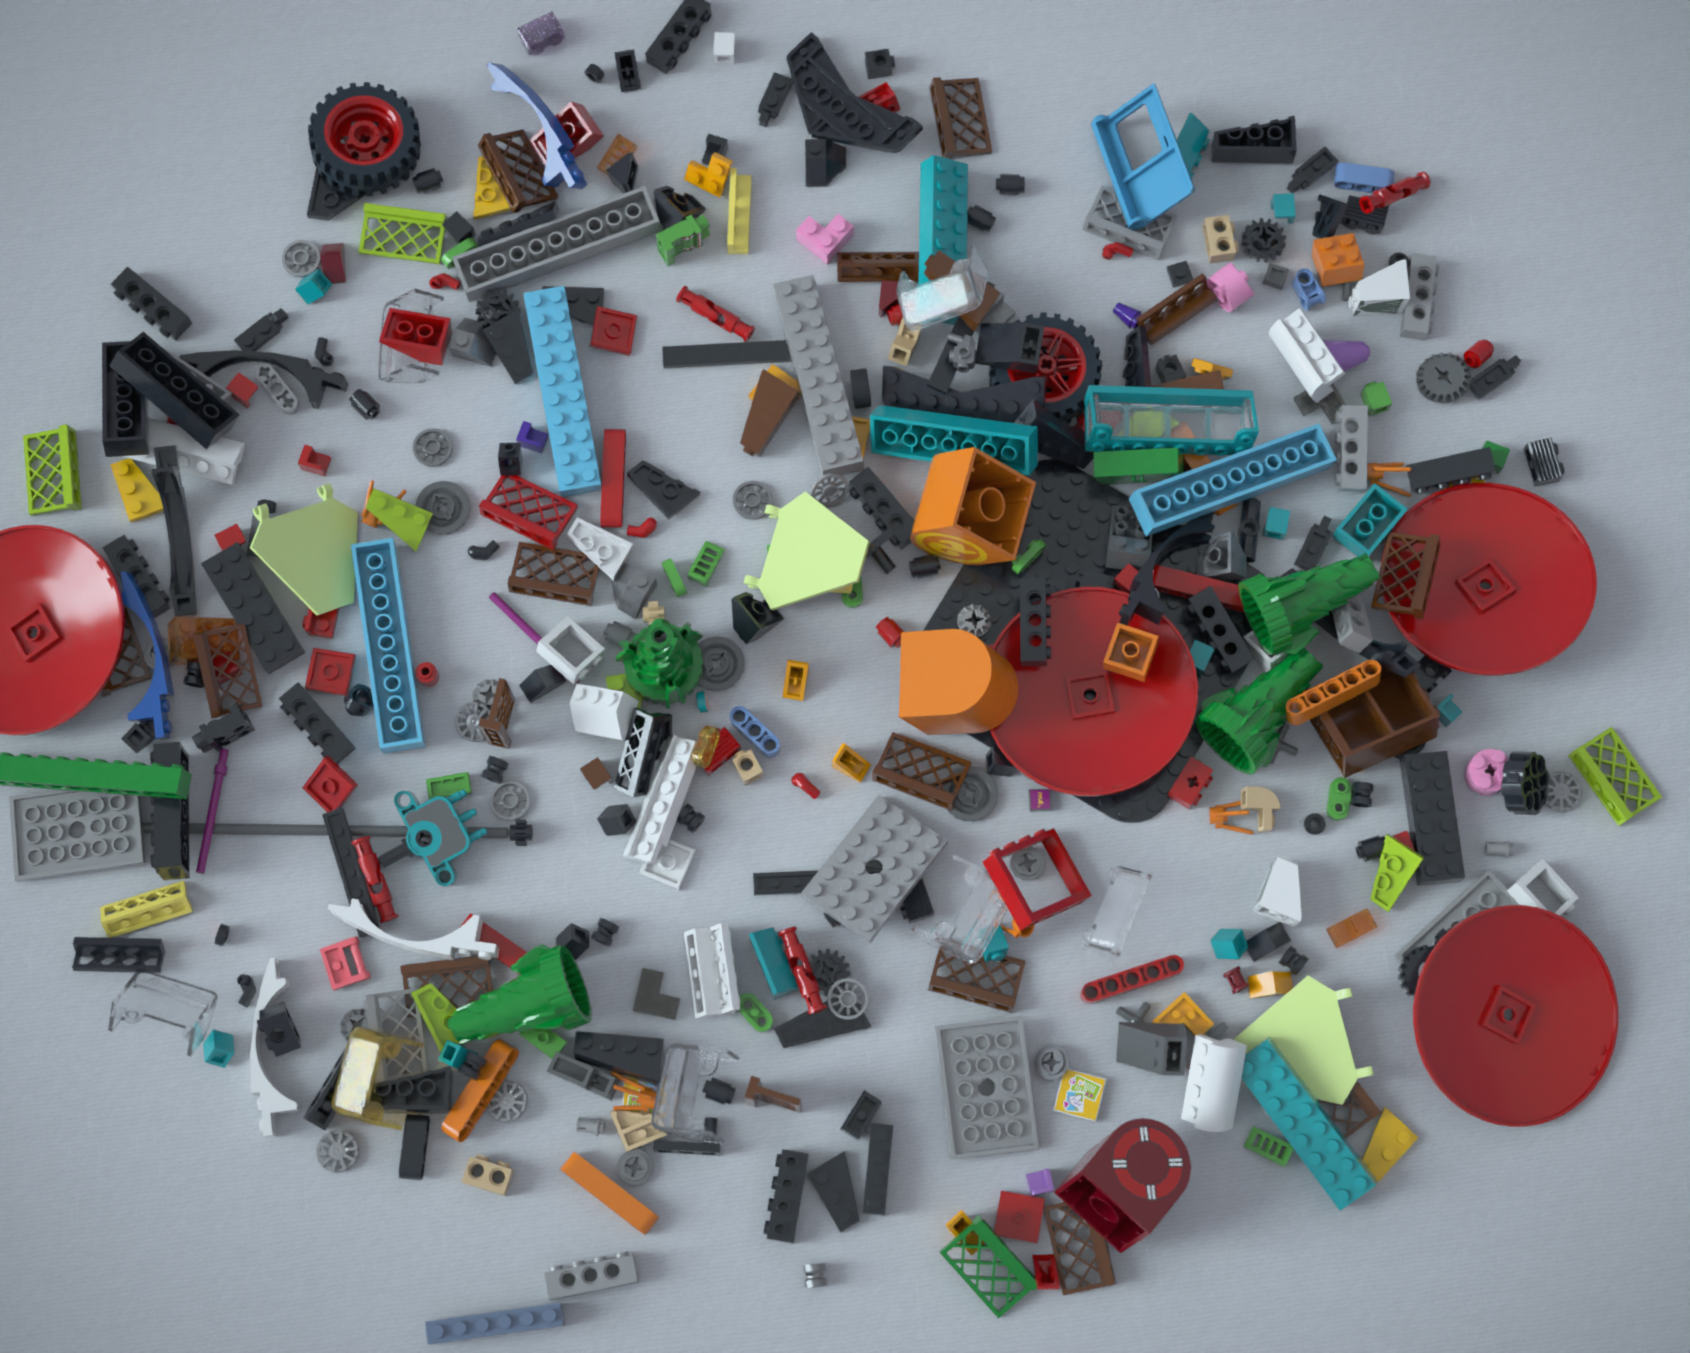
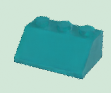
M1189 113L1177 138L1191 179H1193L1195 174L1192 173L1194 166L1198 168L1203 156L1200 155L1202 149L1206 151L1211 140L1207 138L1210 130L1193 113Z
M774 927L749 933V938L773 998L776 1000L799 989L786 954L781 947L783 940L778 936L780 931L775 932Z

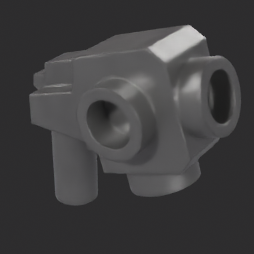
M949 332L947 340L957 343V346H954V350L950 349L949 362H953L954 367L959 372H969V369L975 367L976 343L974 337L968 335L963 337Z

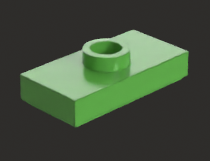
M469 772L426 779L429 800L437 796L448 797L463 789L467 792V795L472 794Z
M536 1028L519 1033V1035L551 1059H553L556 1051L560 1053L567 1044L565 1040L550 1029Z

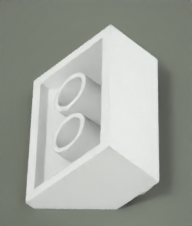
M576 684L569 703L575 731L625 741L633 708H637L639 701L622 691Z

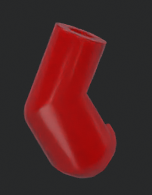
M649 517L639 527L628 525L627 535L647 538L656 530L657 521Z

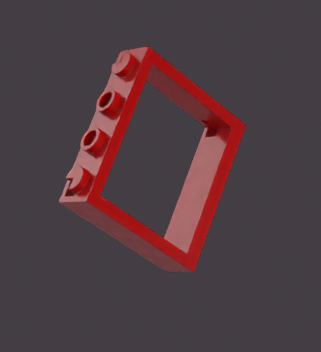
M1054 828L1048 831L1041 829L1033 834L1034 837L1027 835L1018 840L1019 843L1017 844L1015 841L1006 844L1002 850L998 847L990 851V856L982 862L1020 931L1071 909L1092 896ZM1042 842L1071 896L1032 913L1002 858Z

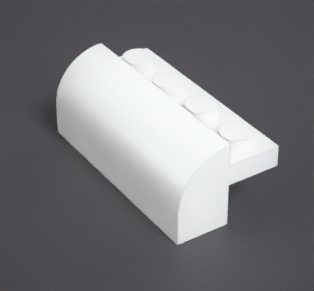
M1300 308L1285 320L1279 319L1271 327L1269 336L1312 400L1318 403L1334 391L1330 385L1342 377L1345 372Z
M720 923L710 928H694L684 932L695 1019L736 1013L737 1010H740V996L737 990V975L734 968V953L732 952L731 932L728 923Z
M1202 1034L1195 1036L1181 1119L1195 1124L1194 1128L1204 1131L1223 1132L1233 1129L1247 1048L1246 1044L1230 1038L1218 1041Z

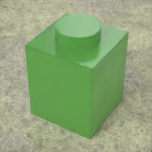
M1373 381L1364 386L1360 395L1364 405L1368 406L1369 417L1390 409L1392 401L1383 381L1379 383Z

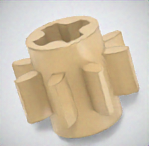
M648 601V607H643L644 623H649L650 625L653 620L665 619L664 606H659L658 601Z

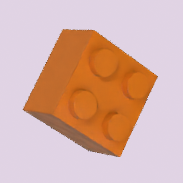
M1354 233L1313 240L1311 256L1322 287L1362 280L1365 264Z
M1117 623L1103 661L1104 669L1145 682L1159 643V636Z

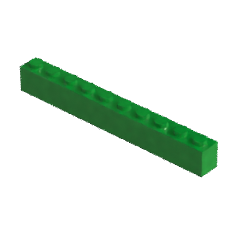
M1 752L0 754L1 786L187 799L192 774L184 770V766L177 764L165 767L163 764L152 763V766H147L142 762L127 764L119 760L108 763V761L102 759H95L94 762H91L84 758L70 760L62 756H57V759H51V757L45 755H38V758H34L28 754H19V756L6 752Z

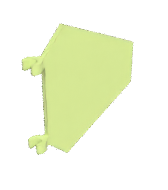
M330 483L317 488L318 495L324 500L317 504L273 518H269L267 504L253 508V513L260 521L250 549L316 615L354 603L355 571L351 545L357 544L358 512L333 498V488Z
M806 492L783 508L772 505L766 506L764 513L769 514L770 518L778 519L761 578L746 575L744 584H748V587L752 589L759 588L772 611L859 582L870 545L867 539Z
M1310 976L1305 977L1234 1038L1235 1041L1247 1045V1053L1270 1036L1315 1098L1343 1105L1357 1079L1374 1074L1372 1066L1356 1069L1338 1004L1339 999L1353 996L1351 988L1335 992Z

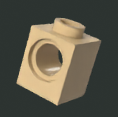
M742 750L734 755L735 758L732 759V762L744 785L764 776L763 770L752 750L747 752ZM749 761L753 766L750 770H743L741 768L742 763Z

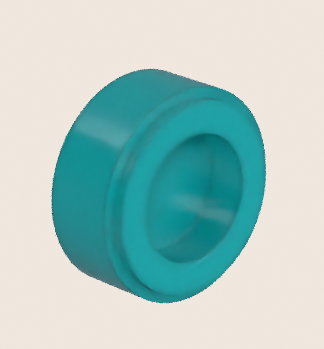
M697 692L696 699L699 712H708L706 692Z

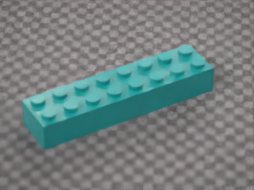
M932 155L920 163L918 317L954 325L959 314L926 277L924 272L927 266L924 264L931 254L935 256L939 250L967 269L968 164L937 155Z
M879 405L870 414L871 453L931 462L932 458L937 454L975 447L1023 475L1029 476L1038 465L1037 426Z
M1270 1036L1245 1054L1241 1079L1337 1208L1341 1211L1375 1187L1378 1182Z

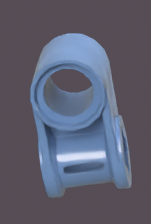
M1300 269L1292 281V286L1299 297L1302 307L1308 311L1318 303H1325L1326 297L1311 270ZM1298 278H1305L1307 283H1301Z

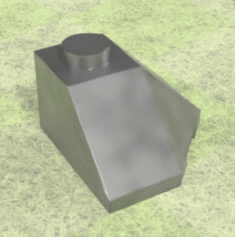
M464 318L456 327L449 345L452 356L492 367L496 353L482 331L483 322Z
M1230 531L1214 535L1209 541L1211 545L1206 552H1202L1197 558V575L1220 581L1246 578L1247 557L1234 532Z
M624 563L614 581L611 579L617 609L636 619L658 585L656 577L638 567Z

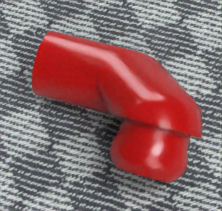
M1120 242L1105 245L1102 257L1110 260L1113 258V254L1119 253L1130 258L1134 249Z
M442 273L432 277L429 285L433 289L449 286L458 290L461 281L446 273Z
M795 773L792 776V784L801 788L810 797L816 799L820 795L821 791L809 781L805 774Z

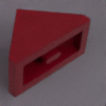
M344 243L323 244L320 254L323 274L332 284L345 283Z
M882 280L878 315L883 317L892 306L900 304L913 294V285L907 282Z

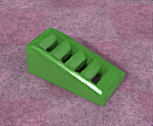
M705 541L687 574L688 579L707 587L725 549ZM707 548L718 552L717 555L706 552ZM705 555L711 559H714V561L710 562L708 560L703 559V557ZM700 563H704L710 566V568L707 569L705 567L700 566ZM697 569L705 572L706 575L704 576L697 573Z
M1252 1127L1243 1146L1281 1167L1286 1166L1294 1150L1291 1144L1256 1127ZM1258 1134L1261 1137L1255 1147L1252 1144ZM1267 1139L1269 1141L1267 1143L1265 1150L1263 1151L1261 1150V1146L1264 1140ZM1273 1143L1277 1144V1146L1273 1154L1271 1155L1269 1154V1151ZM1283 1147L1285 1151L1280 1159L1277 1156Z

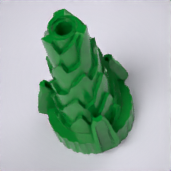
M1364 553L1350 560L1337 561L1323 568H1320L1319 565L1310 570L1295 572L1285 577H1265L1263 574H1258L1239 582L1238 591L1249 625L1266 653L1277 655L1285 652L1289 655H1294L1319 634L1318 628L1311 627L1313 625L1312 622L1329 615V611L1349 603V599L1370 588L1380 577L1367 553Z
M663 618L653 620L652 624L648 625V628H644L640 633H637L632 641H620L619 646L624 649L616 656V661L622 662L629 686L643 700L650 701L656 705H666V708H670V704L681 702L683 705L686 703V697L691 695L699 685V680L703 674V658L698 640L703 635L698 631H693L690 628L691 623L686 622L682 628H678ZM662 634L667 637L662 643L654 640L656 637L660 638Z
M1303 648L1297 654L1288 655L1280 664L1270 669L1267 673L1260 674L1249 686H1243L1237 693L1234 688H1229L1208 697L1202 702V712L1195 719L1198 732L1207 745L1222 760L1236 770L1251 775L1260 767H1267L1274 756L1280 734L1276 733V731L1287 721V702L1305 692L1311 686L1309 682L1323 669V664L1318 662L1309 651Z
M541 944L534 947L515 964L511 965L512 971L520 974L517 978L502 984L498 989L480 995V999L459 1007L452 1013V1017L449 1018L448 1026L452 1030L455 1039L459 1042V1045L476 1039L481 1041L503 1033L511 1034L517 1031H530L536 1028L554 1029L563 1026L566 1030H571L590 1023L592 1020V1009L581 971L568 948L564 945L549 948Z

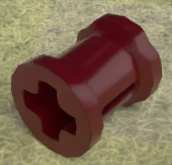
M1240 966L1223 974V977L1227 978L1233 989V995L1250 986L1249 982H1246L1243 978Z

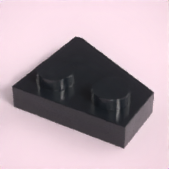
M1319 194L1318 201L1321 202L1320 211L1315 213V225L1313 226L1312 236L1321 239L1335 235L1348 205Z

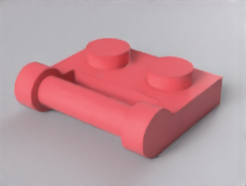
M352 937L320 949L333 991L371 978L370 972L366 970L358 946L360 943L358 937ZM348 947L351 949L358 974L352 976L344 949Z

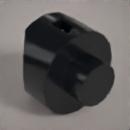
M357 684L346 694L344 703L346 711L350 715L363 717L374 707L369 687Z

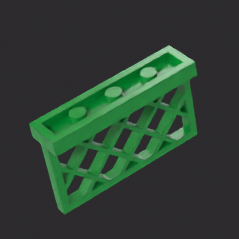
M978 1214L972 1219L973 1222L939 1252L990 1310L1000 1318L1028 1292L1034 1291L1037 1288L1036 1279L1031 1271ZM974 1230L979 1236L978 1244H965L966 1236ZM981 1240H983L986 1245H981ZM953 1247L962 1248L961 1259H952L947 1252ZM965 1248H978L977 1260L964 1259ZM981 1249H991L993 1251V1261L980 1260ZM964 1263L977 1264L976 1275H966L964 1273ZM980 1264L992 1265V1276H979ZM996 1265H1005L1008 1268L1007 1277L995 1276ZM979 1280H991V1292L980 1291L978 1288ZM994 1281H1007L1006 1292H994ZM1010 1281L1020 1282L1024 1288L1019 1293H1010ZM993 1296L1006 1297V1304L998 1310L993 1305Z

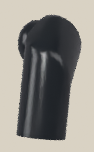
M318 337L314 356L321 365L330 366L334 361V357L326 351L328 339Z
M494 540L486 547L472 545L468 548V555L474 560L485 561L500 546Z
M241 974L237 978V983L240 984L243 994L238 1003L248 1008L256 993V986L252 977Z

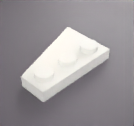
M578 517L567 533V538L613 581L633 548L632 543Z

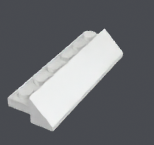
M149 418V455L123 456L156 465L154 448L176 445L180 472L232 485L235 482L238 464L242 460L245 443L221 437L206 450L180 426Z
M675 734L667 738L623 854L624 858L655 864L661 846L667 847L696 770V766L692 763L700 745L698 742L677 737Z

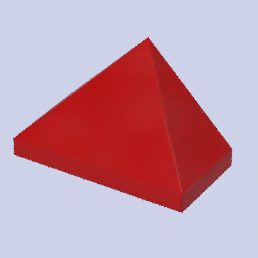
M1054 1254L1032 1255L1037 1290L1060 1289Z

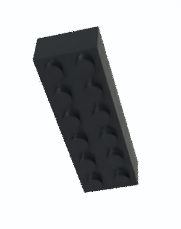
M144 331L119 349L110 364L112 369L206 450L232 429L240 415Z
M130 341L102 342V442L106 457L149 455L148 399L110 367L117 351Z
M238 542L201 563L236 623H245L249 645L268 674L275 672L306 653Z
M180 742L153 744V751L150 752L151 764L159 763L165 765V767L177 764L184 766V770L189 772V755ZM189 791L187 799L150 797L151 805H154V813L150 814L151 825L154 826V833L150 835L151 846L154 847V854L150 856L151 867H154L156 873L163 880L190 878Z
M1447 751L1405 754L1400 759L1410 839L1415 852L1424 857L1415 872L1417 886L1461 882L1465 879L1448 753Z

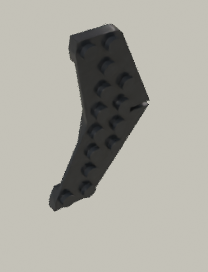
M812 32L787 55V63L809 135L811 134L812 138L827 139L832 142L888 153H898L923 130V126L915 119L908 116L903 117L852 93L831 61L819 38Z
M885 365L883 366L882 401L885 406L1014 423L1033 399L1039 402V406L1045 409L1047 377L1034 376L968 392H961L949 387L946 395L927 387L928 379L909 373L897 366Z

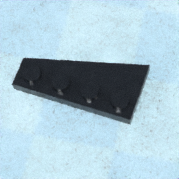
M554 201L532 212L525 213L512 221L502 222L494 229L491 227L484 229L480 232L481 234L477 239L480 247L555 219L559 210L557 202Z
M1140 325L1126 336L1124 360L1127 361V365L1123 370L1122 378L1126 379L1125 386L1151 387L1146 328Z
M831 998V1003L839 1001V998ZM827 1001L823 1002V1005L827 1007L825 1010L813 1015H808V1011L773 1029L783 1048L869 1028L871 1025L864 1012L859 1017L850 1020L835 1016L829 1009ZM856 1003L855 1006L860 1011L861 1006L860 1004ZM841 1004L832 1007L837 1012L841 1007ZM846 1007L841 1011V1015L847 1016ZM850 1007V1016L855 1015V1010Z

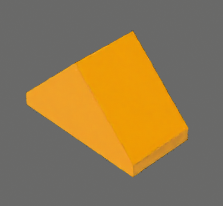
M787 660L782 698L804 700L809 663Z
M842 743L832 760V768L860 783L871 766L868 761L845 743Z
M1272 971L1247 977L1250 984V999L1286 995L1293 989L1291 972Z
M960 1210L945 1226L955 1238L972 1221ZM974 1230L966 1236L965 1244H978L979 1236ZM965 1248V1250L972 1256L978 1248Z

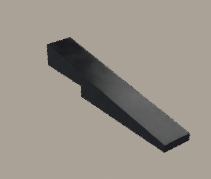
M982 279L993 288L995 287V284ZM958 316L951 332L963 337L965 335L973 336L974 331ZM947 340L927 384V387L946 395L957 371L953 362H949L950 349L954 350V346H957V343Z

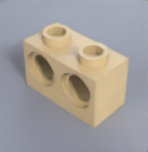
M1222 215L1205 218L1202 227L1209 264L1234 260L1236 253H1238L1237 240L1234 241L1233 238L1235 226L1233 221L1230 222V216ZM1215 227H1221L1224 231L1218 232ZM1225 246L1228 250L1222 251L1218 247Z
M479 1154L476 1155V1158L470 1156L462 1183L507 1196L514 1170L509 1169L511 1164L498 1161L496 1165L488 1162V1157ZM477 1165H482L484 1168V1173L480 1177L473 1175V1169ZM502 1171L505 1174V1179L502 1183L496 1184L494 1175Z

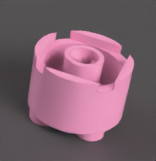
M1228 263L1207 279L1208 288L1220 300L1217 304L1226 312L1235 310L1254 296L1253 290L1247 284L1248 276L1243 270L1238 271L1232 263Z
M1485 749L1469 760L1464 771V779L1472 791L1474 790L1482 796L1495 795L1501 791L1503 767L1505 761L1508 760L1504 752L1495 749Z

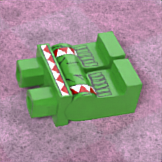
M689 215L686 217V220L656 234L657 250L667 266L675 263V256L680 253L689 252L695 246L697 249L701 247L702 239L710 236L708 229L710 225L704 215L696 219Z

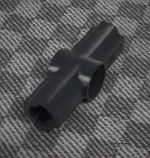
M1249 498L1242 501L1240 527L1237 533L1239 537L1238 542L1247 557L1246 563L1255 562L1261 508V501L1257 498ZM1244 528H1251L1253 533H1247Z

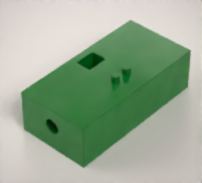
M1178 447L1094 452V478L1100 484L1160 482L1184 473V457Z

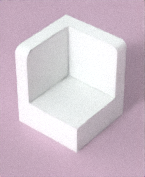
M715 32L714 63L734 64V33Z

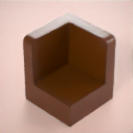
M598 757L580 768L581 773L594 790L606 782L609 784L613 782Z

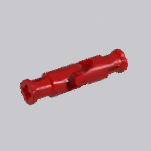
M1426 172L1417 173L1415 177H1407L1374 191L1370 196L1361 197L1359 205L1364 213H1371L1376 208L1386 207L1416 194L1418 190L1429 188L1431 180Z
M686 285L682 287L677 295L676 302L686 304L691 307L693 312L708 318L709 321L731 334L735 333L743 338L744 342H748L755 331L754 325L749 326L741 321V318L719 305H715L714 302L703 295H697L690 291ZM723 315L725 317V322L719 321L718 319Z
M365 836L351 843L357 850L359 856L357 860L362 872L366 875V884L373 904L379 911L381 917L379 921L382 924L398 918L399 915L395 913L391 902L393 898L385 877L380 872L381 868L377 854L373 852L369 841L371 838L370 836ZM382 883V890L380 893H377L372 885Z
M794 926L780 931L778 936L783 940L786 948L784 952L796 978L802 998H805L809 1008L808 1015H813L825 1010L827 1007L823 1005L819 994L820 988L812 973L803 944L798 940L797 928ZM798 959L803 962V965L797 966Z

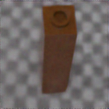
M938 250L935 256L931 254L924 265L927 267L924 274L970 329L975 331L1001 292Z
M765 369L761 372L740 444L744 446L743 451L752 457L755 454L761 457L801 395L798 390Z
M1221 370L1151 386L1224 390Z

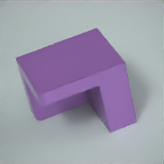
M1049 1168L1026 1174L1031 1196L1054 1191Z

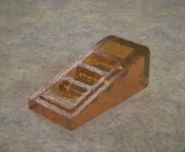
M618 133L597 166V169L608 175L606 171L608 168L605 165L607 163L611 166L614 164L610 160L611 157L620 160L627 153H634L638 146ZM624 144L627 146L626 150L622 149L620 145ZM617 150L623 153L621 157L615 154Z

